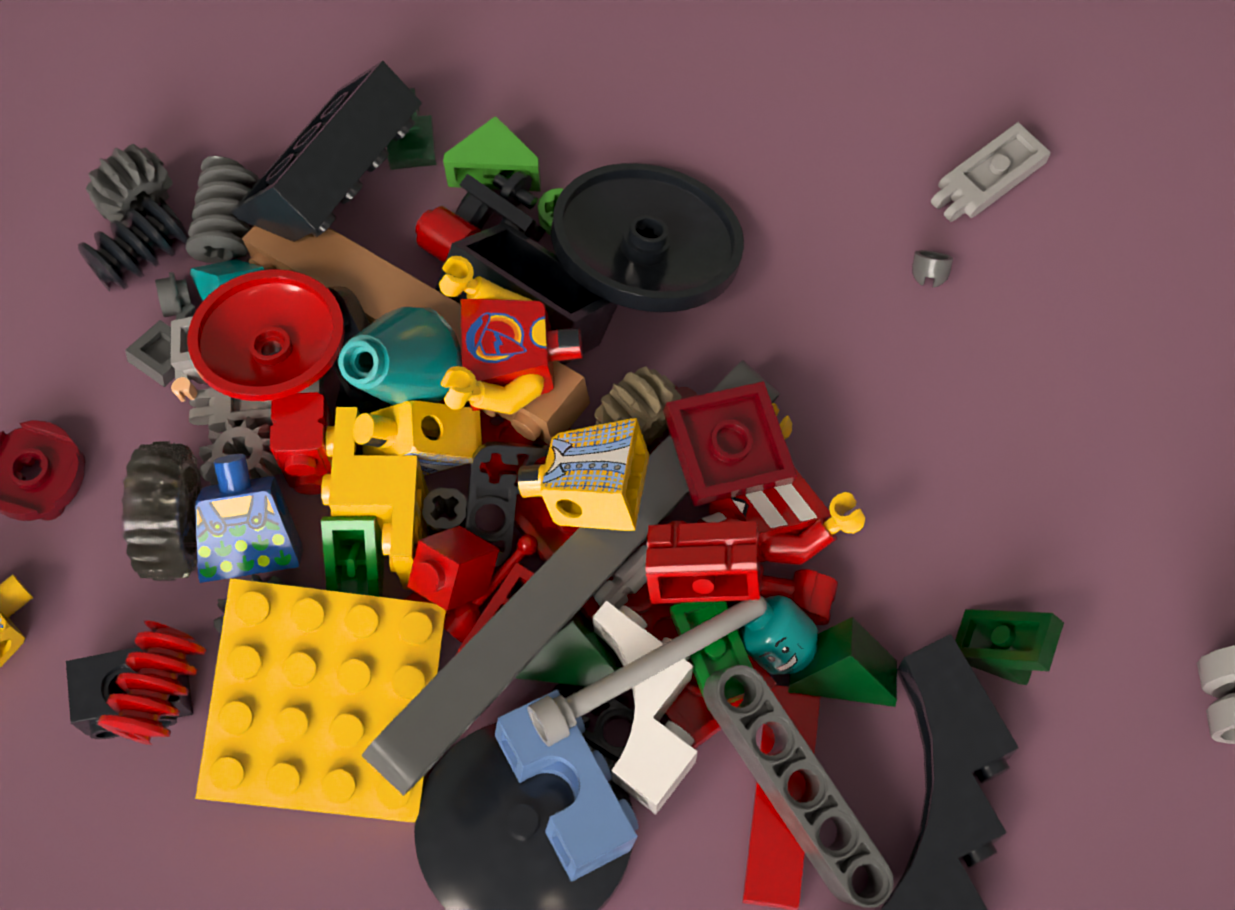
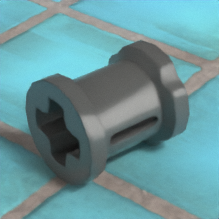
M438 487L430 491L423 500L424 507L422 510L428 534L431 536L459 525L465 528L467 500L464 495L455 488ZM446 513L447 516H456V518L449 522L447 518H439V516Z

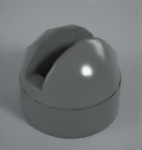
M915 251L912 264L914 279L922 286L926 277L934 278L932 288L942 285L950 275L953 257L935 251Z

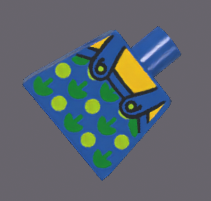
M231 454L215 459L214 466L218 484L202 488L197 497L195 507L199 583L252 575V573L259 574L299 567L303 553L302 542L276 478L267 476L250 479L244 454Z

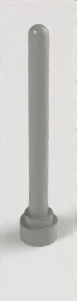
M761 596L760 600L742 601L566 699L561 695L554 699L547 695L527 707L536 731L548 747L570 735L569 729L577 725L576 718L762 616L766 612L767 603Z

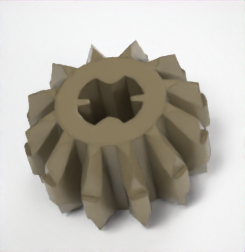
M646 366L639 368L635 373H627L621 382L613 384V389L608 394L602 396L601 402L603 404L596 409L594 414L597 419L596 425L637 418L646 447L649 448L654 440L658 437H663V432L668 428L663 413L666 403L679 400L682 396L675 390L676 386L656 369L650 370Z

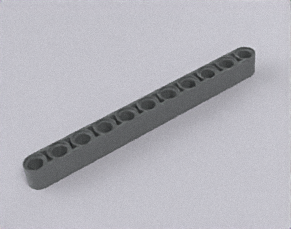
M743 360L710 392L764 381L772 403L781 394ZM671 434L649 456L636 529L624 531L579 527L363 752L361 756L403 796L416 785L648 538V525H660L690 493Z

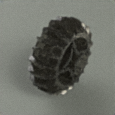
M154 441L153 444H141L132 453L131 460L126 466L127 477L123 480L124 497L121 499L123 503L121 519L124 522L123 538L127 543L126 554L131 559L133 570L137 572L141 579L176 581L177 578H188L197 566L195 507L197 497L201 489L204 488L200 481L201 474L197 467V459L189 446L182 443Z

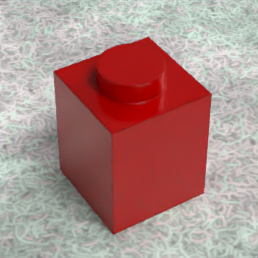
M460 525L418 540L407 587L446 611L488 594L499 548Z

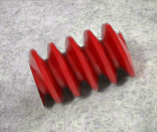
M145 620V625L153 632H138L134 640L136 645L144 652L129 653L125 660L126 664L136 673H120L116 680L118 686L127 694H110L106 702L118 715H101L97 724L124 738L152 745L150 743L152 737H170L171 731L159 722L160 717L179 716L180 710L168 701L169 696L188 695L189 690L177 680L178 676L197 674L198 669L186 660L187 655H205L207 649L193 637L178 629L159 622Z

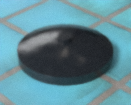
M612 164L590 170L575 178L558 197L551 224L553 249L558 260L572 278L590 292L609 302L647 312L684 311L714 300L734 280L744 250V237L740 223L730 206L716 192L686 174L650 164Z
M497 722L469 734L448 750L436 764L422 789L419 814L414 825L415 848L421 872L427 885L446 910H601L621 884L628 868L632 849L628 853L571 882L545 833L550 816L568 808L574 803V793L568 782L558 775L542 773L519 783L495 737ZM585 739L591 752L598 750L604 757L611 773V780L608 783L617 800L625 799L632 808L629 793L612 781V769L615 764L600 747Z

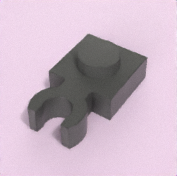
M188 304L182 307V313H177L176 320L192 317L195 313V306ZM159 320L131 344L125 352L127 361L165 387L175 378V368L171 365V327Z

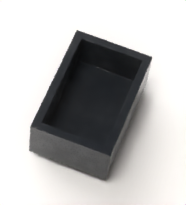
M505 222L452 243L446 261L449 257L455 255L467 259L473 267L474 275L472 279L480 276L504 289L533 301L544 303L551 330L579 327L583 354L600 345L617 308V304L595 295L580 285L564 269L555 254ZM443 269L438 279L437 285L435 287V290L439 291L440 293L442 292L439 287V282L446 274L443 271ZM463 291L460 295L449 298L461 304V299H467V293ZM571 359V360H562V361H558V362H560L561 364L565 365V364L571 362V361L574 360V359Z

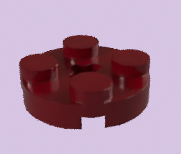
M30 420L19 423L22 428L14 429L8 434L4 431L0 432V513L20 521H33L37 519L50 521L59 517L63 513L65 506L74 499L81 487L85 471V456L65 430L50 422ZM36 460L41 461L39 467L42 471L32 480L26 481V477L20 473L23 466L32 467Z

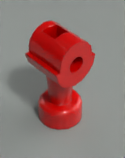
M760 564V596L768 598L770 596L783 595L793 600L813 620L815 625H827L830 622V610L835 600L838 581L830 576L817 573L818 571L803 569L795 571L792 579L763 575L764 566Z

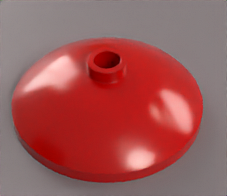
M260 270L229 280L204 299L190 322L187 345L190 358L197 373L210 387L224 395L240 400L269 401L298 393L314 384L326 374L342 349L345 325L336 298L329 289L316 279L290 270Z

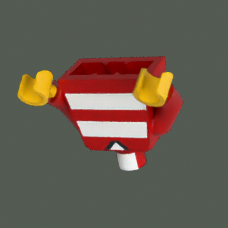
M772 403L775 414L777 416L779 413V409L775 403ZM789 415L784 417L779 424L784 439L788 438L792 432V421ZM795 468L797 478L792 484L711 502L709 507L710 515L699 519L697 523L721 522L725 519L757 521L760 562L768 561L800 565L837 540L836 533L840 530L845 533L859 532L864 527L865 515L861 509H856L850 515L843 516L847 511L853 509L857 503L854 496L849 492L836 495L830 502L828 510Z

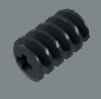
M159 197L161 205H158L150 198L142 201L145 216L134 209H129L126 212L129 227L118 220L110 222L113 238L102 231L94 233L97 249H94L85 242L78 244L81 256L109 292L108 283L111 281L123 289L128 287L124 274L127 270L142 278L144 273L140 261L143 259L158 267L160 263L156 254L157 249L160 248L170 256L175 255L176 253L171 241L173 238L176 237L184 244L190 238L179 218L161 197Z

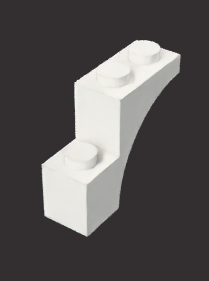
M605 601L593 616L594 632L615 652L623 667L671 641L667 637L659 641L645 630L647 627L646 622L636 612L624 605L618 610ZM690 656L632 687L635 703L632 730L620 759L612 769V781L655 814L658 813L696 763L698 751L691 747L694 739L684 729L671 721H668L665 726L658 722L692 679L693 665L688 662Z

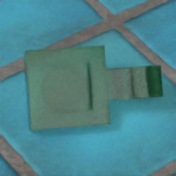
M410 88V90L416 95L415 88ZM419 108L411 116L415 124L410 131L396 142L392 139L387 145V151L390 153L388 163L391 170L437 165L431 115L420 116Z

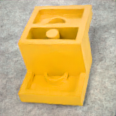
M336 407L335 426H327L326 453L328 457H332L331 474H324L322 478L323 505H329L331 516H375L382 531L383 555H389L390 571L397 572L403 589H411L407 585L418 540L427 537V524L423 519L422 510L424 507L423 500L429 491L418 456L363 455L362 445L356 443L352 434L354 421L360 415L358 408Z

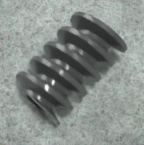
M208 156L201 164L202 172L198 179L199 189H197L194 200L196 205L191 215L193 222H191L188 231L190 238L187 240L185 249L195 260L215 264L247 255L248 250L242 238L251 228L248 225L249 223L238 219L231 211L256 184L259 177L231 158Z

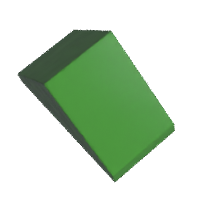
M496 116L444 153L443 163L448 187L462 188L459 185L464 177L469 174L489 189H499L493 185V180L498 173L501 172L510 178L521 170L532 178L529 191H540L539 158Z

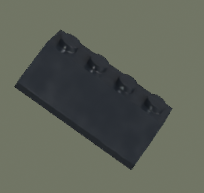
M384 61L379 62L335 92L235 206L231 213L244 222L293 242L311 233L315 237L320 236L335 221L336 216L332 213L335 207L340 202L343 205L346 204L361 190L363 183L359 179L367 170L369 173L374 171L389 156L390 153L385 148L393 139L394 142L400 140L414 126L415 122L411 119V116L421 106L422 102Z

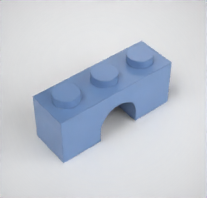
M555 690L547 695L554 699L560 694L558 690ZM545 695L499 717L495 737L519 783L538 774L551 773L562 777L572 788L574 803L568 808L550 816L545 831L572 882L628 853L638 837L635 833V830L638 829V822L629 803L625 799L618 801L608 783L611 780V773L604 757L598 750L591 752L582 736V733L585 732V726L581 716L576 718L577 725L569 729L570 735L550 747L543 742L530 719L527 707L547 696Z

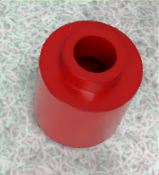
M438 206L434 210L429 209L425 211L419 218L415 227L417 234L416 242L420 248L445 263L452 243L479 233L481 230L448 208Z

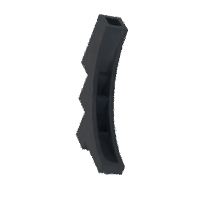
M949 634L905 656L897 669V674L913 706L924 750L925 796L919 834L907 866L891 892L890 897L880 910H988L960 861L964 860L967 867L971 868L998 852L993 843L998 841L1007 832L980 788L975 776L983 784L1010 769L1006 760L1019 747L953 636Z

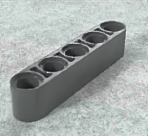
M732 666L713 672L706 680L703 688L704 700L708 709L830 892L840 901L864 908H875L883 904L890 897L893 889V875L888 864L762 676L755 669L748 666ZM730 677L736 678L744 688V698L738 707L732 706L724 695V687ZM762 724H767L775 735L774 746L767 754L763 753L756 743V733ZM794 771H799L806 781L804 795L797 801L790 796L788 791V780ZM830 817L836 825L837 836L831 846L825 847L821 842L819 830L821 824ZM862 865L868 874V882L866 888L861 893L856 894L852 887L851 878L856 868Z

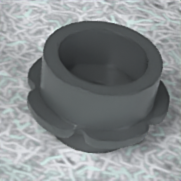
M169 272L170 277L155 280L164 318L182 313V307L192 304L186 279L176 281L174 272Z

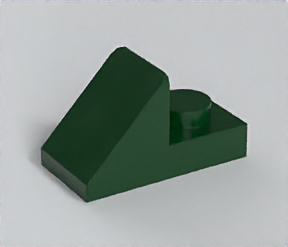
M965 609L955 641L971 667L1017 684L1027 685L1032 670L1050 671L1064 622L1054 613Z

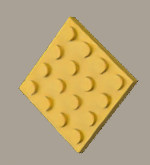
M230 578L195 799L415 823L419 814L424 776L403 796L361 755L386 726L437 675L446 610L433 603Z

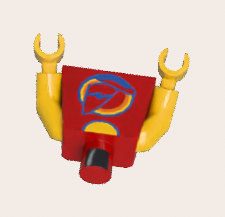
M455 255L447 259L442 267L446 274L439 282L440 290L449 297L458 296L464 291L467 293V299H461L462 367H451L447 370L441 381L443 387H450L444 398L445 404L450 409L457 410L464 407L466 402L469 401L472 411L485 409L504 414H514L541 394L549 393L554 389L553 361L583 358L580 329L578 327L551 330L544 303L533 301L504 289L480 276L472 279L474 275L473 267L462 256Z

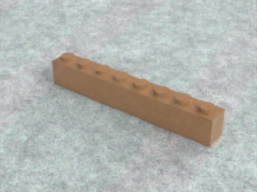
M253 226L242 238L251 256L249 259L251 264L263 266L264 270L281 269L299 272L316 279L325 287L341 286L353 291L370 324L385 313L401 307L432 308L455 331L462 357L461 304L333 229L328 228L318 237L311 233L293 242ZM553 361L554 389L549 393L541 394L514 414H504L485 409L481 411L492 417L499 414L509 420L515 430L526 439L535 441L538 438L550 445L552 437L557 433L569 430L590 404L584 376L558 361Z

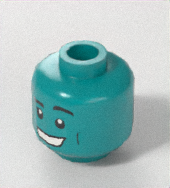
M783 595L770 596L765 599L767 603L766 612L739 628L740 638L747 654L767 672L773 675L799 672L812 661L816 654L818 630L813 620L793 600Z

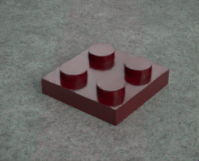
M764 381L666 403L663 413L694 506L792 484L797 478L794 464Z

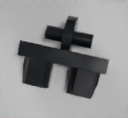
M520 170L510 178L501 172L498 173L493 180V185L501 189L500 195L469 174L460 183L459 186L467 193L455 214L480 230L492 213L495 212L503 218L499 224L505 222L536 242H539L546 230L536 224L533 218L517 208L522 204L528 209H532L538 201V198L529 192L532 178L524 171Z

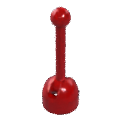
M523 535L518 540V549L493 575L487 595L445 613L443 628L458 641L463 643L481 616L479 607L507 577L516 562L519 563L525 555H532L537 551L538 541L533 535Z

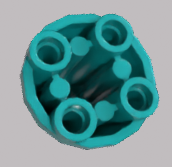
M401 307L385 313L351 338L341 350L338 364L342 376L351 385L391 405L411 400L439 403L450 389V387H443L441 381L448 369L453 366L462 367V357L455 331L435 310L426 307Z

